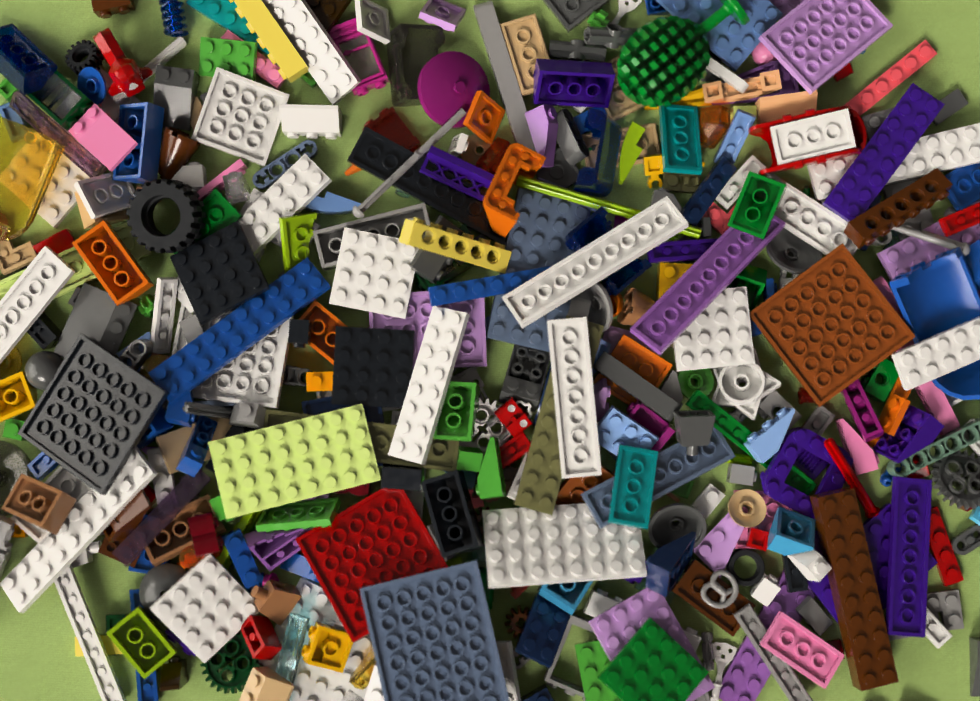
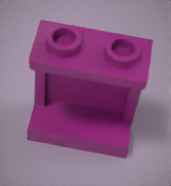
M639 400L635 403L632 401L626 408L627 416L658 436L659 440L651 450L659 452L674 434L675 427Z

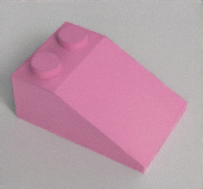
M95 103L69 130L111 172L138 145L114 119Z

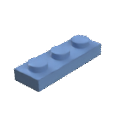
M737 109L713 159L715 163L721 156H725L734 164L749 134L748 129L753 126L756 120V115Z

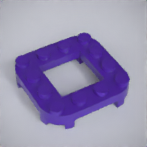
M795 427L786 432L779 451L774 454L765 472L762 471L760 475L764 494L812 519L815 518L810 496L784 483L801 449L830 464L815 494L840 489L846 480L824 446L826 439L803 427ZM838 446L841 452L843 453L844 457L848 461L849 465L852 467V457H850V455L845 449Z

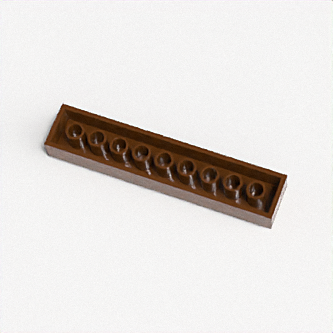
M844 487L811 495L810 501L823 557L832 567L827 575L852 684L858 690L865 691L899 682L855 489Z

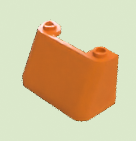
M512 143L507 148L482 201L491 229L504 238L515 225L520 213L514 210L515 200L507 197L513 184L516 185L519 175L533 178L546 159L545 156L519 143Z

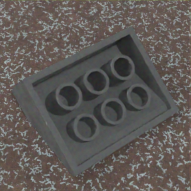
M84 283L54 353L65 358L78 336L83 334L117 357V353L122 346L139 305L128 301L117 306L106 291Z

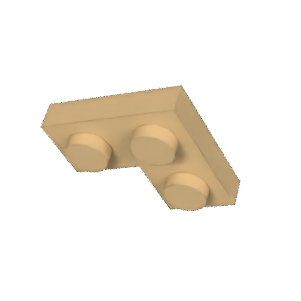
M8 234L0 241V270L3 275L23 268L34 260L38 254L33 248V242L29 241L14 248Z

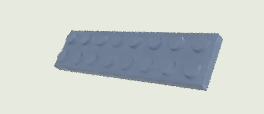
M713 427L710 444L708 446H699L697 456L687 455V447L681 446L679 442L659 452L652 501L733 459L735 455L722 433ZM614 477L581 494L600 529L611 524L608 523Z

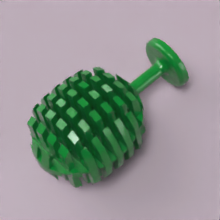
M720 0L723 6L700 25L687 18L669 16L655 18L654 21H649L642 27H639L627 39L626 44L622 45L620 49L621 54L617 60V79L623 93L633 102L649 107L671 106V103L687 96L696 88L700 79H705L707 75L706 66H708L711 57L709 55L710 47L706 34L729 15L741 25H746L750 22L737 0Z

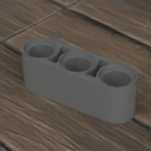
M563 108L557 112L558 130L556 140L566 161L574 166L589 156V150L572 114L568 109Z

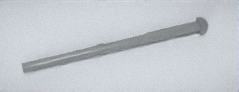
M461 108L360 206L354 205L352 209L353 215L357 218L365 217L363 213L430 149L431 145L433 146L462 119L466 112Z
M903 225L891 229L948 249L960 247L964 256L970 252V245L967 242L962 243L922 229L918 231Z

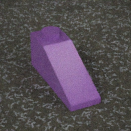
M543 104L525 112L536 152L546 157L542 167L551 168L554 166L558 131L557 112L552 105Z

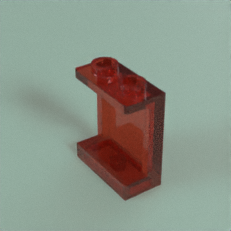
M393 107L383 109L379 113L378 118L375 120L371 119L364 124V128L365 126L411 152L421 147L420 141L416 136L414 137Z

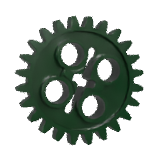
M239 631L205 664L202 663L200 666L206 667L202 674H208L205 681H212L210 687L217 686L218 692L224 689V694H228L230 690L232 694H235L237 689L239 692H243L252 668L263 667V664L259 663L261 659H253L242 632L240 634ZM234 642L237 644V650L235 652H233L231 649V646ZM218 654L222 657L220 664L216 661ZM244 658H246L248 661V665L246 668L242 666V661ZM229 670L232 672L231 680L227 679V672Z

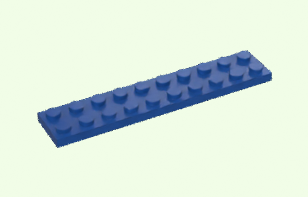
M308 257L269 285L271 289L239 306L148 373L155 384L169 393L167 400L171 405L331 288Z

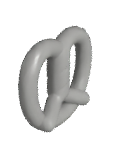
M720 569L712 574L710 581L702 586L700 593L706 604L713 608L723 609L730 606L736 600L739 586L737 580L730 572ZM720 575L727 577L733 587L726 590L716 581L717 577ZM708 588H713L721 595L719 603L712 601L707 596ZM731 594L729 599L726 600L727 595Z

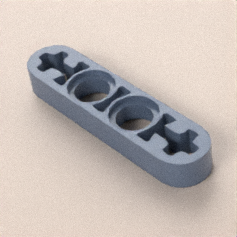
M305 140L256 172L252 178L253 184L260 190L267 189L292 166L288 162V158L291 155H297L298 160L301 158V155L297 152L298 150L303 153L306 151L307 145L310 147L314 146L312 153L308 151L304 153L310 159L314 158L318 153L316 143L312 140ZM276 165H280L283 168L282 173L279 175H275L272 172L273 167ZM266 171H269V174L273 177V179L271 180L269 177H267L264 180L265 184H257V182L259 181L258 177L261 176L262 178H265L266 176H268Z

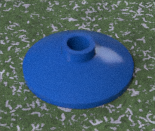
M85 67L82 69L77 80L78 89L95 104H101L106 96L104 76L95 67Z

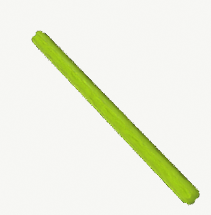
M519 175L516 181L517 186L628 219L641 212L638 209ZM689 225L679 234L699 239L702 229Z

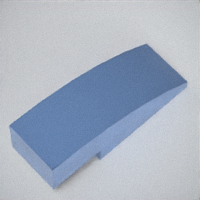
M327 191L325 198L316 196L304 210L327 215L352 214L353 206L358 207L361 203Z

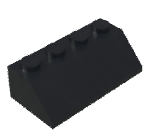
M454 470L421 481L442 558L485 547L464 472Z

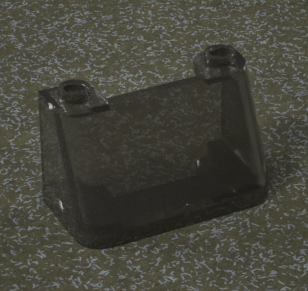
M399 24L390 32L391 41L387 43L392 104L394 107L421 105L417 89L419 74L423 66L432 57L438 55V49L445 42V34L440 26Z

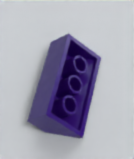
M536 59L533 102L534 104L608 108L615 79L612 64Z

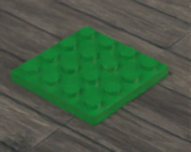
M649 617L597 678L621 701H686L709 672Z

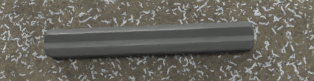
M185 402L184 407H182L183 411H186L188 414L230 419L233 408L195 402Z

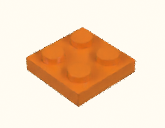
M478 90L475 93L463 125L485 143L492 144L506 110L485 92Z

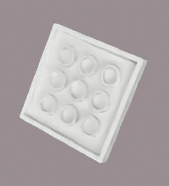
M216 67L191 139L265 167L281 121L280 104H287L290 95Z
M344 227L329 304L406 319L415 271L409 265L419 248L401 243L399 238Z
M746 286L725 288L673 342L676 372L755 364Z
M212 554L204 556L150 606V610L204 664L241 630L242 624L250 615H257L259 613L254 603L255 598Z

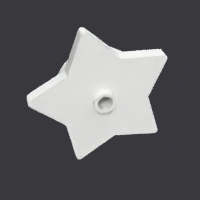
M753 348L755 364L712 368L718 382L712 401L720 407H736L753 421L756 419L762 398L781 387L779 380L761 369L755 348ZM744 382L746 386L740 387L739 384Z

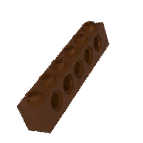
M936 168L849 221L844 233L858 249L864 245L869 246L877 237H884L892 228H898L903 225L908 218H915L921 210H928L936 201L944 200L950 194L949 190L953 184Z

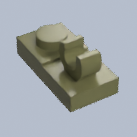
M664 172L662 174L663 184L661 188L667 189L669 192L694 194L700 186L701 175Z

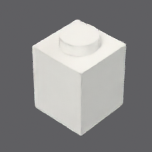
M764 573L761 580L750 589L751 596L768 607L781 589L778 583L779 580L772 574L766 575Z

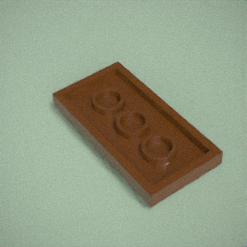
M693 558L671 590L728 634L734 636L741 626L733 613L748 603L753 609L756 605L740 593H738L736 600L730 606L723 609L713 608L706 604L701 597L700 591L702 586L710 581L713 573ZM717 577L716 581L726 590L731 588L730 585ZM708 588L707 596L712 601L719 603L721 595L713 588ZM731 594L727 595L726 600L729 599Z

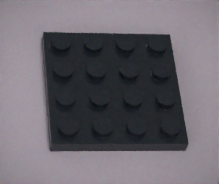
M238 221L170 256L198 321L202 325L271 289Z
M336 326L332 404H363V406L402 408L412 377L414 331Z

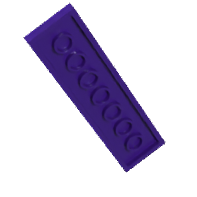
M912 83L822 205L847 222L864 213L945 104Z
M892 477L885 622L888 635L925 638L932 480Z

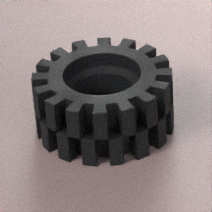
M82 40V43L78 41L76 46L74 44L71 45L72 50H67L69 54L65 55V62L77 76L85 67H95L100 70L99 65H103L101 61L104 60L103 54L89 40ZM89 55L86 60L81 62L85 56Z

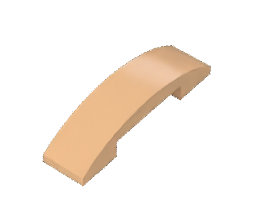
M779 69L762 72L758 77L743 79L749 84V87L743 94L729 84L721 83V80L702 84L704 102H736L780 90L782 86Z

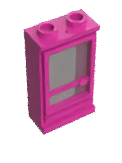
M356 18L333 26L329 32L330 37L362 81L352 90L354 96H363L369 93L368 90L385 87L389 80L371 37L357 31Z

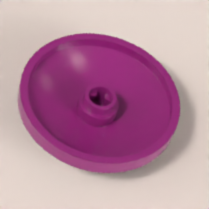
M446 51L432 57L423 66L419 74L417 89L420 103L427 115L441 126L461 108L467 115L476 91L482 90L490 97L489 81L483 68L476 60L462 52ZM466 115L462 119H460L452 127V129L466 127L465 125H463Z

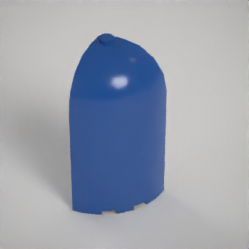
M960 247L935 255L936 259L925 264V261H922L910 267L911 271L900 273L889 282L906 325L916 336L913 338L914 344L980 316V294ZM980 360L932 380V382L948 396L961 400L980 399Z

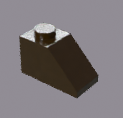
M175 656L162 664L160 691L178 690L188 683L186 659H180V656Z

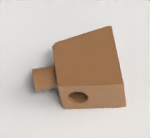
M268 580L263 588L256 585L251 591V596L255 598L254 603L258 611L280 626L302 597L296 586L275 580Z

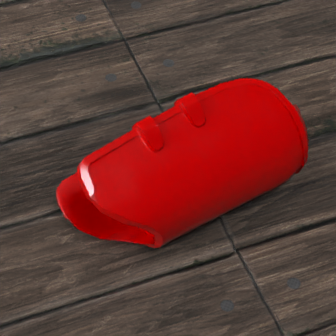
M840 106L814 111L813 108L805 110L804 114L792 117L791 114L783 115L782 119L757 124L748 129L750 135L764 139L771 151L772 165L770 168L759 171L758 174L761 176L790 169L796 170L816 163L822 164L829 160L855 154L859 155L862 153L867 139L864 122L857 111L851 109V106ZM848 108L856 147L782 165L777 164L769 127Z

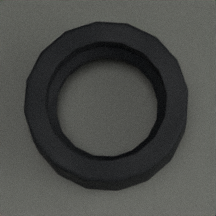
M737 549L733 551L726 565V570L735 577L739 585L752 586L763 577L765 565L762 557L757 552L750 549ZM741 556H749L756 563V572L750 578H740L734 571L735 561Z

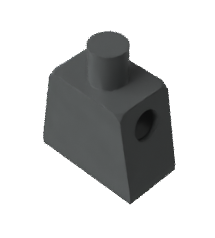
M709 409L673 411L677 441L681 446L687 447V455L697 456L699 446H708L710 444L715 415Z

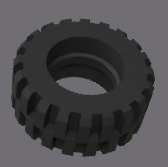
M154 179L151 180V183L146 182L142 184V189H136L133 193L135 198H130L128 204L131 207L127 209L126 215H130V220H127V224L133 229L130 231L131 235L138 237L136 242L140 245H145V249L155 251L156 253H176L195 244V239H200L202 235L200 229H205L206 223H202L203 218H206V212H202V207H205L203 201L198 200L200 195L197 191H192L191 186L183 184V182L178 180ZM163 198H171L180 210V223L177 229L168 235L162 234L156 228L153 220L155 206Z

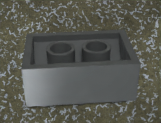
M439 215L435 224L441 225V230L446 231L447 228L458 231L457 235H463L461 229ZM419 248L409 266L417 275L436 285L438 281L440 282L444 278L446 273L444 270L448 264H452L454 259Z

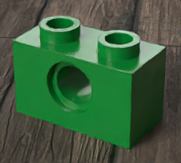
M884 359L872 368L867 376L865 375L860 383L867 396L877 402H884L899 376L895 364ZM877 374H880L883 378L881 384L876 381Z

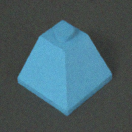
M778 507L768 534L767 549L785 556L812 551L814 549L815 519Z

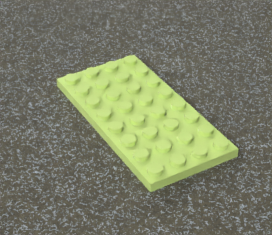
M363 404L208 442L226 519L381 480Z

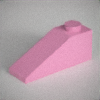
M836 419L835 422L843 449L853 459L851 468L854 473L860 475L879 469V458L872 448L864 442L844 419Z

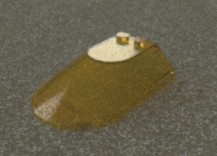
M1 116L0 241H8L22 235L33 223L65 146L52 137Z

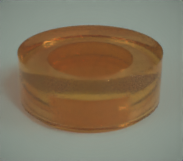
M188 547L180 553L179 560L184 567L191 568L200 561V557L196 558L194 547Z

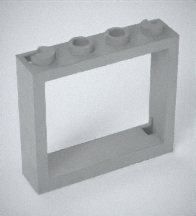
M573 614L570 615L552 667H547L543 678L547 682L546 684L552 688H563L566 694L571 696L577 694L582 696V700L585 701L583 687L552 675L572 624L594 633L588 622L589 620Z

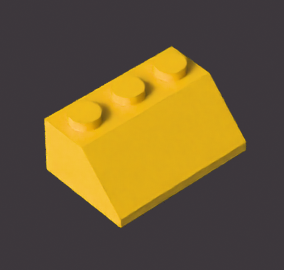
M24 371L0 380V422L34 408L37 403V389L28 382Z

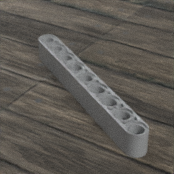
M491 0L474 5V13L515 143H519L536 152L525 116L527 110L494 5Z

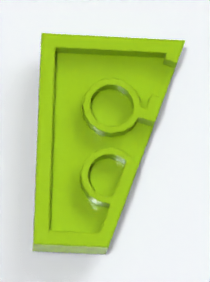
M316 212L279 218L285 273L309 257L310 238L313 237L314 230L312 228L314 219L316 220L317 217Z

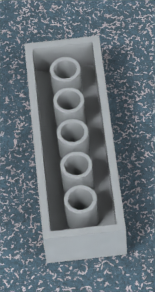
M425 202L313 231L322 269L327 271L336 268L344 227L400 238L405 219L413 221L414 217L425 220L424 225L430 226Z

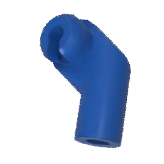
M896 467L898 473L901 471V467ZM886 468L880 476V482L883 486L888 487L892 484V477L897 476L890 475Z

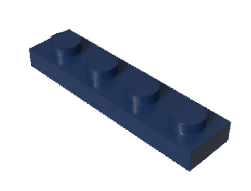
M721 156L681 210L680 213L689 225L696 226L737 170L725 156Z

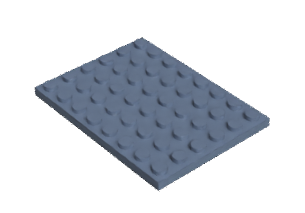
M477 560L359 588L384 701H510Z

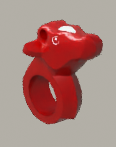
M109 28L94 35L95 43L111 67L108 74L113 83L108 89L109 94L115 96L125 92L127 97H132L145 89L143 80L152 75V70L149 67L139 68L134 59L127 58Z

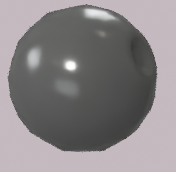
M39 351L33 354L25 365L26 379L33 387L45 390L63 362L62 358L51 351Z

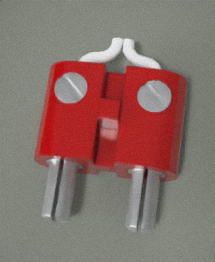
M512 397L494 411L495 416L486 423L489 427H492L500 420L506 426L507 431L498 437L501 442H504L511 435L515 438L533 424L530 419L532 417L530 410L532 406L529 402L516 401ZM519 403L523 406H528L529 416L522 410Z

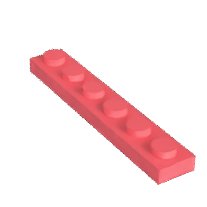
M925 39L843 106H851V109L857 111L859 116H861L936 56L937 52Z

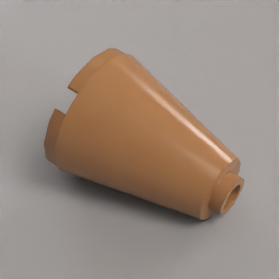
M630 287L623 296L625 302L622 311L617 316V320L622 325L633 326L656 301L636 288Z

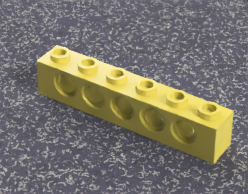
M414 217L413 221L405 219L399 242L500 273H506L512 252L505 250V245L495 242L494 246L489 245V240L479 238L476 241L473 240V235L463 233L460 236L457 235V230L447 228L444 231L441 230V225L430 223V226L424 225L425 220Z

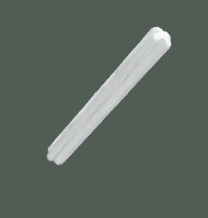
M179 36L144 67H149L153 75L156 72L157 65H165L187 45L185 39ZM121 92L111 96L116 104H120L127 98L125 92Z

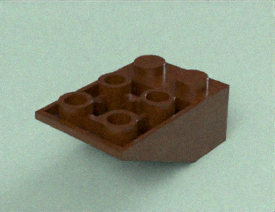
M144 489L140 490L103 530L109 543L130 538L151 507L150 498L146 495Z

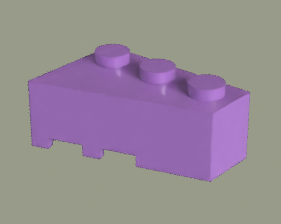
M314 527L308 529L297 528L288 531L274 530L272 532H257L255 530L244 534L248 548L271 571L301 550L295 539Z

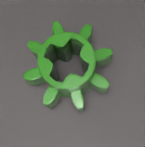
M601 9L599 12L594 10L587 23L594 27H607L611 20L608 19L609 13Z
M151 294L144 295L139 301L141 305L137 308L145 318L148 316L153 318L155 294L153 296Z

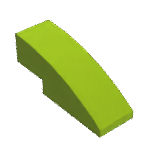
M633 121L625 135L618 160V184L620 185L623 184L643 150L637 146V143L642 137L645 128Z

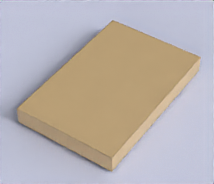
M618 57L605 62L611 63L615 72L609 106L604 108L610 119L609 123L644 108L643 104L633 102L621 90L617 79Z

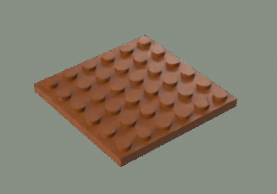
M843 243L749 312L751 320L818 407L825 404L916 337Z

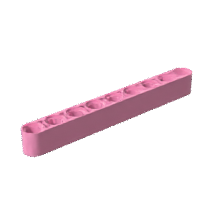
M882 276L873 280V283L905 322L886 280ZM913 339L901 348H899L897 351L913 345ZM932 380L915 387L926 412L944 425V428L939 433L941 436L960 427L959 421L944 392L937 388Z

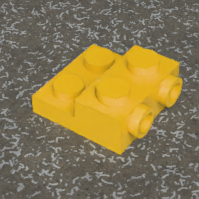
M316 622L314 626L309 628L308 637H310L308 645L305 644L302 648L301 655L304 656L303 660L307 664L343 673L353 644L346 631L336 629L334 626Z

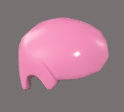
M761 41L751 52L753 61L759 66L777 60Z

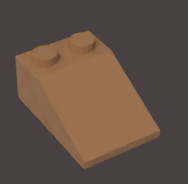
M21 473L1 509L57 535L77 499L57 488Z

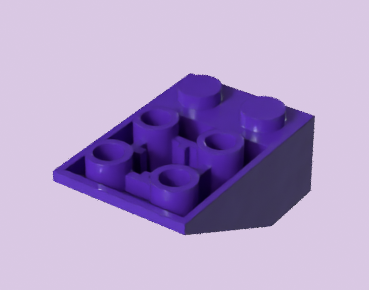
M909 405L895 435L891 436L884 432L872 450L899 464L934 442L944 428V425L931 414Z

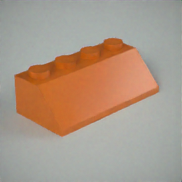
M103 220L72 242L117 306L139 297L154 286L108 222Z

